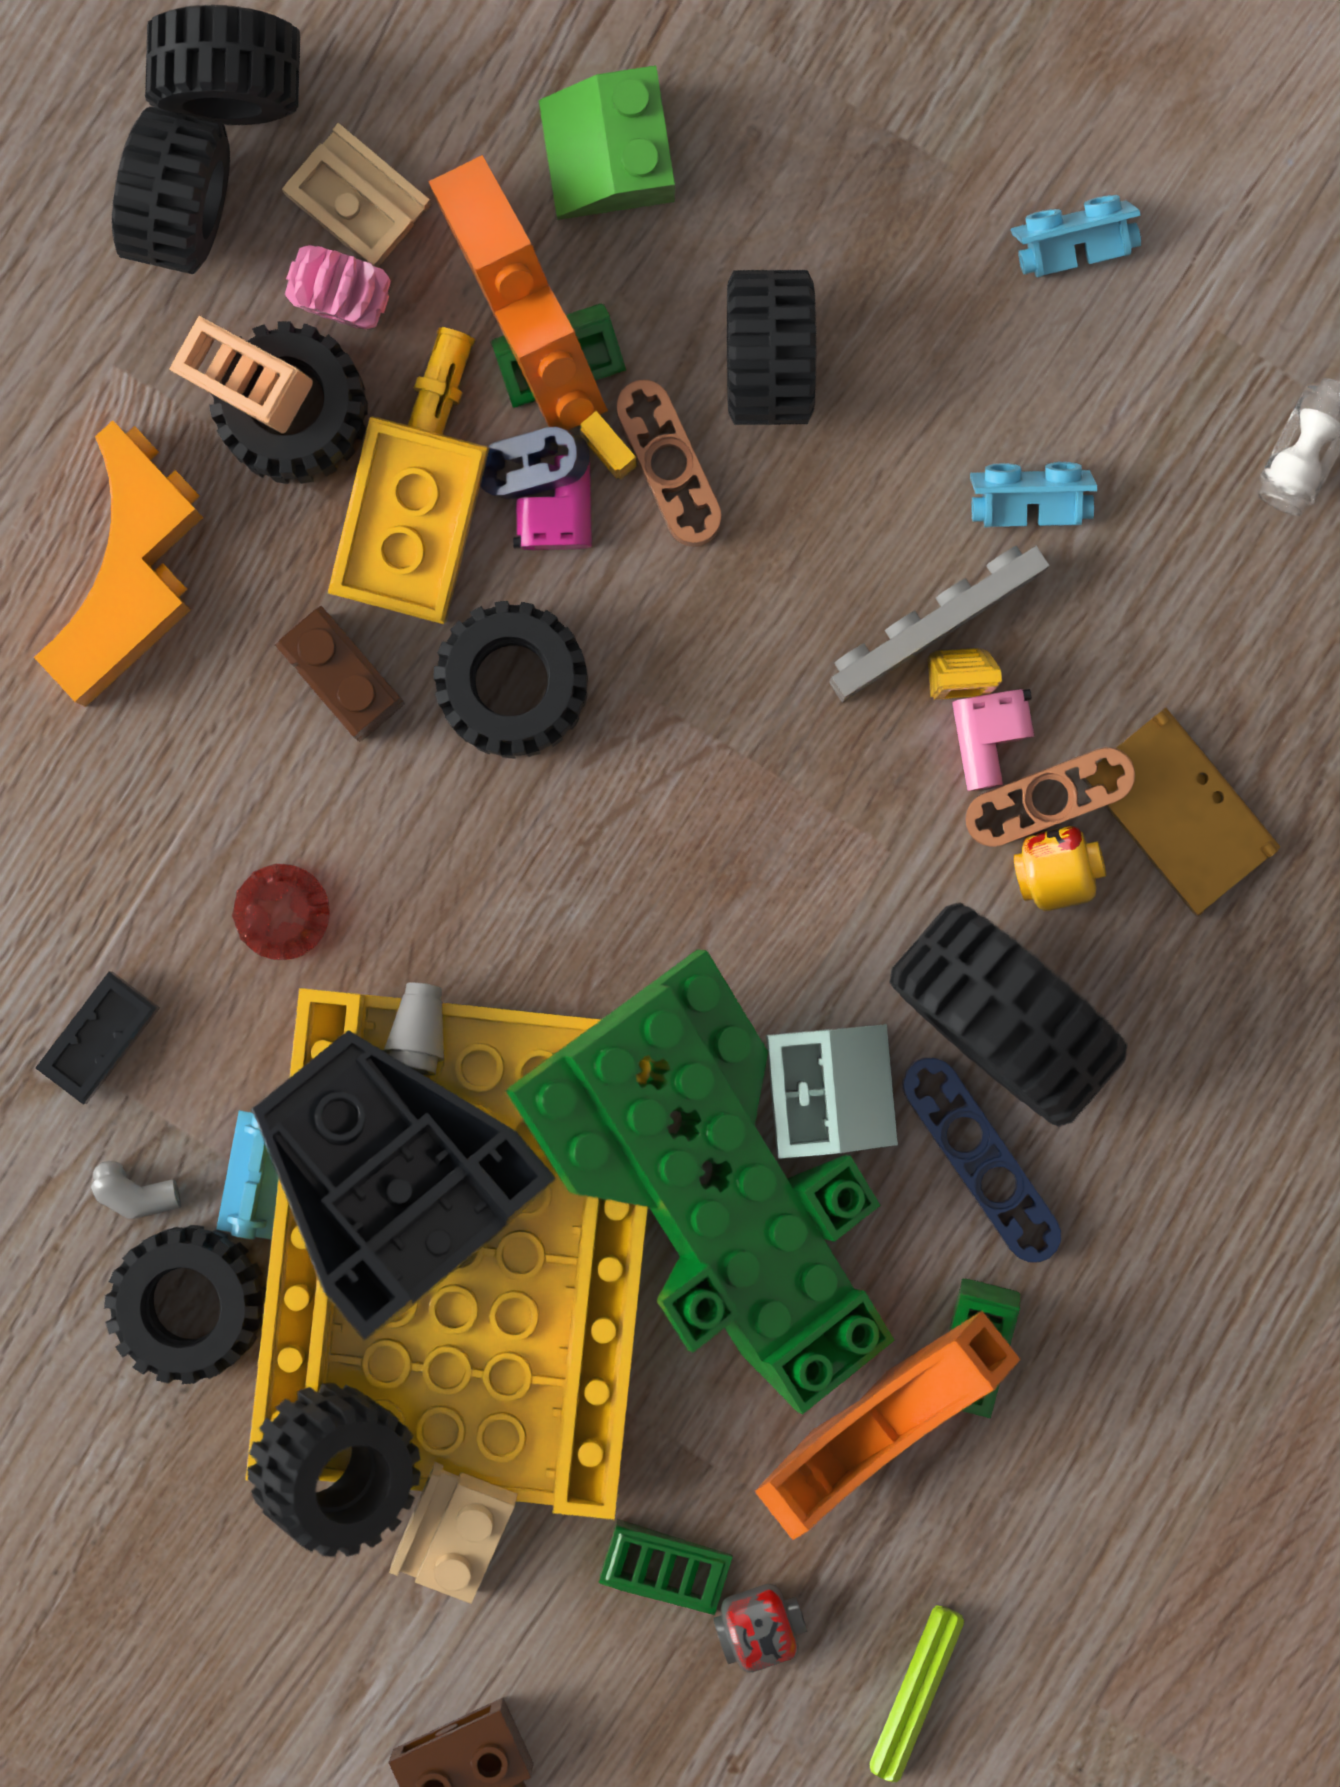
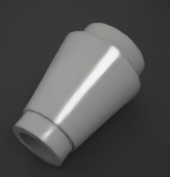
M406 983L405 995L402 997L383 1051L422 1075H435L437 1062L444 1061L442 988L424 983Z

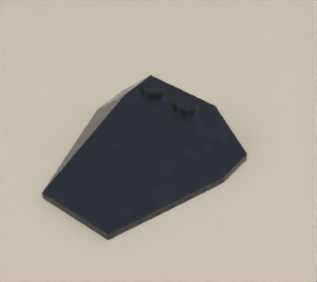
M349 1030L252 1108L323 1292L364 1341L421 1300L506 1228L556 1179L515 1130Z

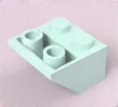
M887 1024L766 1035L776 1153L779 1159L846 1153L898 1145Z

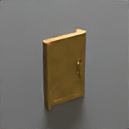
M1167 707L1116 747L1125 752L1132 760L1135 768V780L1131 790L1124 798L1106 805V808L1195 916L1201 915L1207 907L1281 848ZM1102 758L1097 763V772L1083 778L1089 787L1104 784L1108 792L1118 789L1117 778L1125 774V771L1121 764L1111 766L1107 758Z

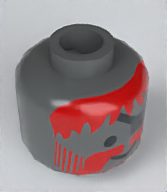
M765 1584L727 1597L721 1606L722 1615L713 1618L727 1663L737 1662L739 1667L748 1673L756 1672L796 1657L799 1650L796 1635L808 1632L797 1597L785 1600L781 1590L773 1584Z

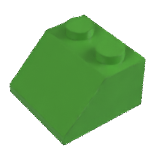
M656 65L596 74L539 100L557 220L675 202V182Z

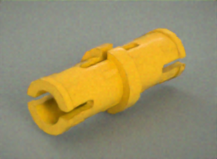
M438 328L437 338L424 377H417L413 388L418 392L408 426L443 435L452 405H458L463 394L458 387L471 347L475 343L474 338L454 329Z

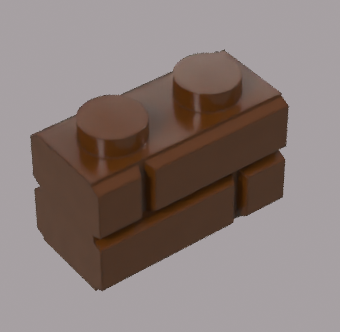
M322 606L311 612L275 644L291 665L298 670L297 672L359 742L369 736L405 704Z

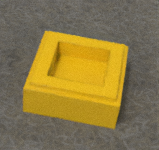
M597 411L580 424L581 437L616 479L619 477L621 480L636 467V456Z

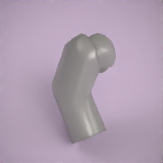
M115 1161L100 1163L93 1171L94 1181L91 1185V1190L96 1200L125 1218L136 1219L181 1208L180 1194L175 1179L140 1187L126 1178L123 1166Z

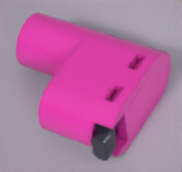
M568 455L555 456L554 465L560 467V459ZM590 462L586 472L578 481L555 488V497H528L516 500L517 537H513L514 549L568 550L592 547Z

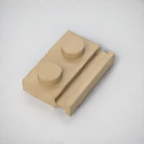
M337 123L332 129V134L323 144L320 143L283 186L282 191L284 195L364 262L371 263L379 268L414 227V222L424 211L426 212L431 207V202L428 197L341 124Z
M435 1462L394 1555L389 1573L397 1576L399 1572L416 1577L415 1583L472 1604L513 1512L517 1493L460 1472L459 1476L442 1470V1464Z

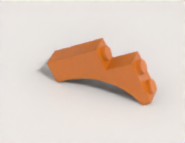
M483 155L428 181L444 218L520 366L548 427H560L571 430L579 426L595 411L600 415L607 412V407L575 331L548 284L528 236Z
M979 1312L887 1370L859 1401L814 1428L755 1490V1493L792 1540L808 1532L838 1503L902 1451L965 1407L993 1391L1021 1359L984 1312Z

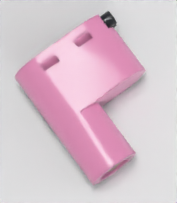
M1030 689L1012 690L952 702L968 791L1003 785L996 744L1035 737L1029 702L1026 701L1032 699Z

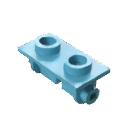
M1108 195L1086 201L1084 203L1085 210L1062 216L1061 210L1051 209L1028 215L1025 218L1026 225L1011 228V234L1022 244L1028 245V249L1018 252L1023 274L1034 272L1036 277H1042L1043 275L1078 267L1074 245L1084 243L1086 258L1089 264L1131 255V248L1141 246V236L1137 223L1127 224V219L1141 216L1140 210L1127 200L1120 201V196Z
M1054 462L1047 464L1045 471L1021 472V466L998 463L986 466L985 472L970 473V480L975 494H983V497H972V522L983 521L984 527L1027 526V504H1038L1039 526L1081 525L1082 519H1093L1094 497L1093 495H1083V491H1097V484L1090 470H1082L1080 464Z
M239 1110L216 1230L231 1232L232 1236L255 1239V1237L272 1240L278 1175L254 1114Z

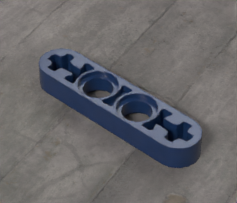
M921 1058L914 1061L906 1069L902 1078V1090L908 1103L1009 1250L1019 1259L1027 1262H1042L1049 1259L1058 1250L1061 1242V1229L1052 1212L956 1072L946 1062L937 1058ZM924 1068L930 1074H936L940 1071L944 1074L946 1080L939 1087L949 1103L958 1094L965 1103L964 1106L947 1111L936 1125L929 1117V1114L940 1111V1108L929 1095L918 1098L914 1092V1089L920 1084L919 1077L916 1074ZM960 1117L974 1119L981 1129L979 1144L968 1152L954 1150L947 1140L949 1125ZM995 1167L1008 1169L1015 1179L1013 1194L1002 1202L989 1200L984 1196L981 1189V1181L984 1174ZM1027 1194L1033 1204L1021 1209L1032 1223L1038 1225L1045 1222L1048 1227L1042 1234L1045 1245L1039 1250H1036L1030 1244L1023 1247L1019 1246L1017 1240L1024 1233L1015 1217L1011 1215L1005 1224L998 1218V1214L1016 1208Z

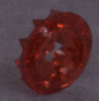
M273 864L252 872L236 891L232 917L240 939L251 950L269 959L289 960L308 953L320 942L328 927L330 907L324 888L312 874L294 865ZM290 887L294 889L290 895L292 900L289 908L297 913V917L305 920L304 924L282 922L278 929H274L272 935L269 936L268 933L271 929L269 924L272 915L264 911L265 907L257 903L259 899L266 902L268 900L279 902L283 895H287Z

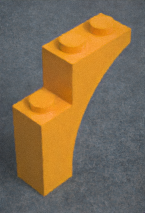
M113 420L95 436L104 458L111 493V524L104 559L93 587L82 606L63 630L34 657L74 702L84 707H87L191 611L180 598L188 590L186 586L164 563L155 570L151 566L204 518L192 505L200 496L176 470L166 477L151 461L160 452L135 426L125 433Z

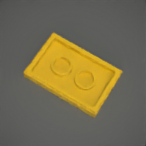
M370 417L328 594L445 624L490 447L386 419Z

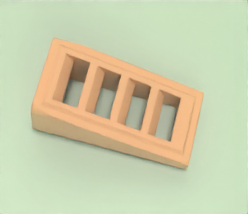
M201 316L197 318L169 369L280 433H285L288 430L313 384L312 379L299 369ZM214 340L222 344L204 375L198 369ZM238 352L242 357L226 385H223L220 382ZM261 365L264 367V370L247 398L242 394L258 366Z

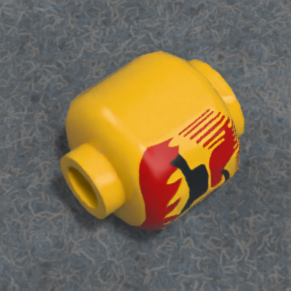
M1067 826L1032 834L1024 840L1022 853L1014 854L1015 870L1024 901L1034 900L1037 907L1043 911H1053L1092 901L1097 889L1096 879L1107 876L1099 841L1087 843L1083 832L1076 826Z

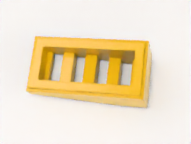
M985 649L940 650L932 652L928 656L930 698L934 697V700L988 695L1002 682L1001 669L990 652Z

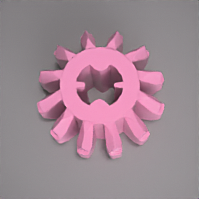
M308 245L299 248L295 262H291L286 278L288 284L285 295L293 306L302 308L306 312L340 324L366 330L376 327L381 313L384 314L389 299L388 290L391 280L383 269L375 267L371 263L335 250L332 251L320 246Z

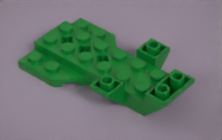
M697 949L505 1091L570 1193L645 1206L651 1209L680 1256L657 1301L688 1351L694 1353L725 1328L740 1354L798 1413L804 1414L895 1341L867 1293L852 1286L824 1240L836 1241L881 1205L850 1155L840 1156L790 1178H786L755 1127L768 1050L709 952ZM641 1060L649 1061L651 1067L650 1076L646 1083L638 1082L636 1078L637 1074L643 1072L638 1065ZM673 1111L680 1112L682 1117L681 1127L676 1134L669 1133L668 1126L675 1123L670 1117ZM705 1161L712 1164V1176L707 1184L700 1183L699 1177L706 1174L701 1167Z

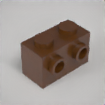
M500 1698L394 1748L388 1762L399 1787H526L524 1781L531 1778L534 1765L504 1698Z

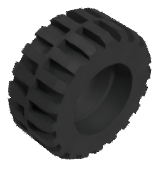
M959 902L944 907L891 970L890 984L908 1004L995 1081L1056 1127L1072 1123L1126 1060L1127 1044L1105 1018L1095 1011L1093 1006L1078 995L1061 977L1045 966L1035 955L1022 947L1014 938L963 903Z

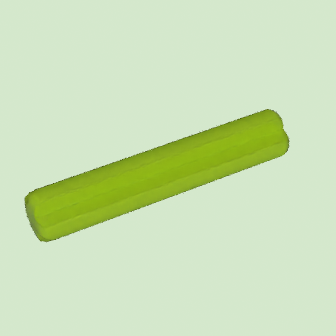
M938 1605L932 1609L869 1763L871 1772L886 1781L897 1783L901 1780L964 1626L963 1616L952 1609Z

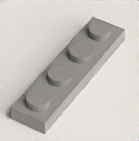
M1017 546L1012 547L986 565L991 573L990 576L972 587L966 578L959 581L936 597L941 606L940 608L922 619L919 618L916 611L909 613L885 630L890 638L887 642L871 652L863 643L835 661L834 664L839 672L831 677L829 683L840 701L844 702L1042 575L1049 567V564L1038 547L1035 546L1024 554L1020 552Z

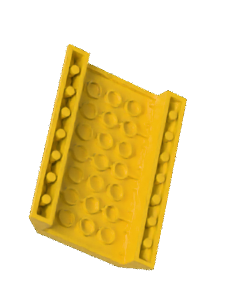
M299 988L290 1077L348 1030L383 1051L402 998ZM442 1003L444 1061L437 1062L435 1075L424 1076L515 1130L556 1179L506 1228L421 1300L364 1341L324 1294L278 1178L249 1453L253 1441L261 1442L264 1433L259 1430L266 1417L273 1421L280 1412L276 1406L283 1400L288 1399L292 1403L298 1400V1391L309 1386L319 1393L321 1385L324 1383H335L341 1389L348 1385L358 1389L396 1416L402 1424L408 1427L414 1436L410 1442L418 1447L421 1460L412 1466L418 1469L421 1475L419 1485L411 1487L410 1490L423 1491L433 1465L436 1462L442 1464V1470L459 1476L460 1472L517 1493V1502L554 1505L553 1513L615 1520L648 1207L570 1193L505 1091L601 1019ZM641 1060L638 1065L643 1072L637 1074L636 1078L638 1082L646 1083L650 1076L651 1067L649 1061ZM352 1447L344 1449L331 1458L323 1468L318 1480L336 1482L343 1475L349 1464ZM249 1453L247 1467L257 1462ZM248 1470L246 1471V1480H247V1481H249V1480H248Z

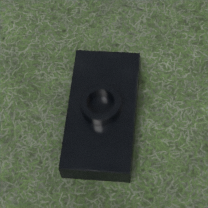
M109 971L35 1068L83 1105L87 1104L160 1007L114 972Z

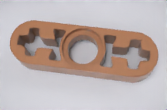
M650 380L634 381L621 391L617 400V417L622 430L636 456V460L671 535L678 542L686 546L697 547L705 545L716 536L720 528L721 510L665 389L658 383ZM637 395H643L647 402L657 400L660 406L654 409V421L659 431L662 432L668 425H671L675 434L660 435L642 448L638 439L649 438V431L641 417L630 419L627 415L628 412L634 409L633 398ZM665 447H673L681 451L687 462L684 473L673 480H665L658 477L651 467L654 454ZM693 479H696L700 487L689 489V496L694 507L697 510L707 508L711 514L704 519L705 530L699 533H695L691 526L681 528L677 523L678 520L684 517V507L679 496L677 495L670 502H667L663 493L677 492L685 488Z
M1101 747L986 791L977 796L968 807L966 813L968 832L973 839L982 845L990 847L1001 846L1119 801L1129 793L1135 780L1134 764L1130 757L1122 750L1114 747ZM1107 758L1111 766L1122 765L1125 774L1117 778L1118 789L1108 792L1104 784L1094 785L1085 789V793L1091 798V801L1084 804L1078 803V789L1074 780L1066 772L1067 770L1078 767L1080 779H1083L1097 772L1098 764L1096 761L1099 759ZM1046 779H1054L1061 782L1068 792L1066 807L1055 814L1041 812L1033 802L1035 786ZM1017 789L1022 790L1023 806L1027 814L1034 820V823L1023 826L1022 816L1019 814L1008 818L1003 823L1004 833L995 835L991 827L980 828L977 819L985 814L983 804L993 802L997 810L1005 809L1017 803L1010 795V792Z

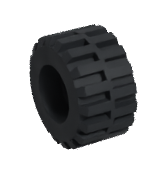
M196 5L176 8L158 14L148 21L145 99L149 102V105L221 122L224 125L268 123L291 115L299 108L300 31L292 23L260 10L227 5Z
M151 106L143 110L128 135L120 160L114 190L112 234L115 249L120 258L189 274H195L201 267L215 241L227 192L230 145L224 124Z
M734 270L727 283L728 413L734 425L808 424L814 412L816 390L814 282L808 270Z
M278 321V329L268 331L265 324L252 329L255 336L247 342L299 369L304 374L314 377L324 392L322 410L315 422L302 432L293 435H276L267 432L257 419L212 395L214 397V404L209 405L211 417L218 427L216 431L241 463H244L251 472L262 478L264 475L272 477L275 482L288 484L289 479H298L301 484L314 482L312 475L323 472L327 477L337 471L334 464L342 457L346 461L351 458L355 453L352 446L356 438L362 440L366 430L363 419L364 415H368V401L364 394L366 389L348 353H345L340 344L329 334L326 337L320 335L316 327L304 324L302 329L294 328L291 321ZM238 352L220 382L223 385H226L242 357ZM261 365L255 371L242 394L243 396L248 398L264 370V367Z
M508 601L494 602L495 607L483 610L481 606L471 611L472 616L463 623L458 620L450 629L452 634L447 642L442 641L437 652L440 656L438 665L434 666L433 680L436 682L437 689L435 695L438 705L441 707L446 720L460 737L478 750L489 755L490 753L501 755L502 758L516 759V756L520 755L531 757L541 754V750L551 745L552 747L556 746L563 740L562 737L569 729L573 730L579 721L578 716L582 707H585L588 695L587 667L575 636L568 627H565L558 621L557 616L548 610L545 612L535 608L534 604L522 601L520 605H509ZM506 646H522L533 651L543 661L548 676L547 689L540 703L530 711L517 716H505L490 710L481 701L476 688V674L482 661L493 651Z
M198 1225L170 1228L143 1240L141 1244L130 1249L122 1258L124 1261L121 1266L114 1269L109 1280L113 1284L112 1290L105 1295L104 1308L111 1311V1319L106 1321L109 1335L116 1333L120 1344L115 1348L122 1358L129 1354L136 1361L133 1368L144 1375L150 1371L157 1375L156 1381L168 1384L173 1380H182L183 1385L196 1383L203 1378L211 1379L237 1362L258 1338L256 1334L263 1325V1302L266 1297V1286L261 1287L258 1276L262 1272L258 1263L252 1264L245 1255L249 1250L240 1242L234 1244L228 1240L229 1234L220 1230L208 1231L204 1229V1226ZM188 1268L198 1271L206 1276L216 1288L220 1299L219 1320L216 1326L203 1337L185 1339L176 1336L168 1331L157 1317L154 1307L155 1289L159 1280L172 1270Z
M324 1383L321 1385L319 1393L309 1386L298 1391V1400L292 1403L285 1399L277 1405L276 1408L280 1412L273 1421L266 1417L259 1428L264 1433L261 1442L253 1441L249 1455L257 1460V1462L247 1467L248 1480L256 1486L251 1491L255 1503L263 1509L262 1513L300 1546L310 1552L316 1550L326 1557L335 1558L339 1550L347 1557L359 1554L361 1544L365 1543L370 1548H373L382 1542L380 1534L388 1528L394 1532L402 1522L397 1518L403 1508L410 1510L415 1500V1497L409 1493L411 1487L417 1486L420 1483L421 1472L412 1466L421 1460L419 1449L410 1442L414 1436L408 1427L373 1399L348 1385L341 1389L335 1383ZM352 1447L351 1458L343 1475L330 1487L316 1492L318 1479L325 1465L336 1454Z

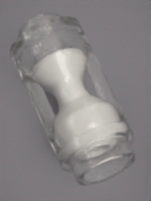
M1324 378L1320 384L1307 383L1259 477L1263 485L1258 496L1275 509L1287 514L1300 516L1306 505H1313L1340 453V382ZM1298 426H1300L1301 435L1299 440L1288 448ZM1332 441L1320 463L1319 453L1321 448L1327 442Z

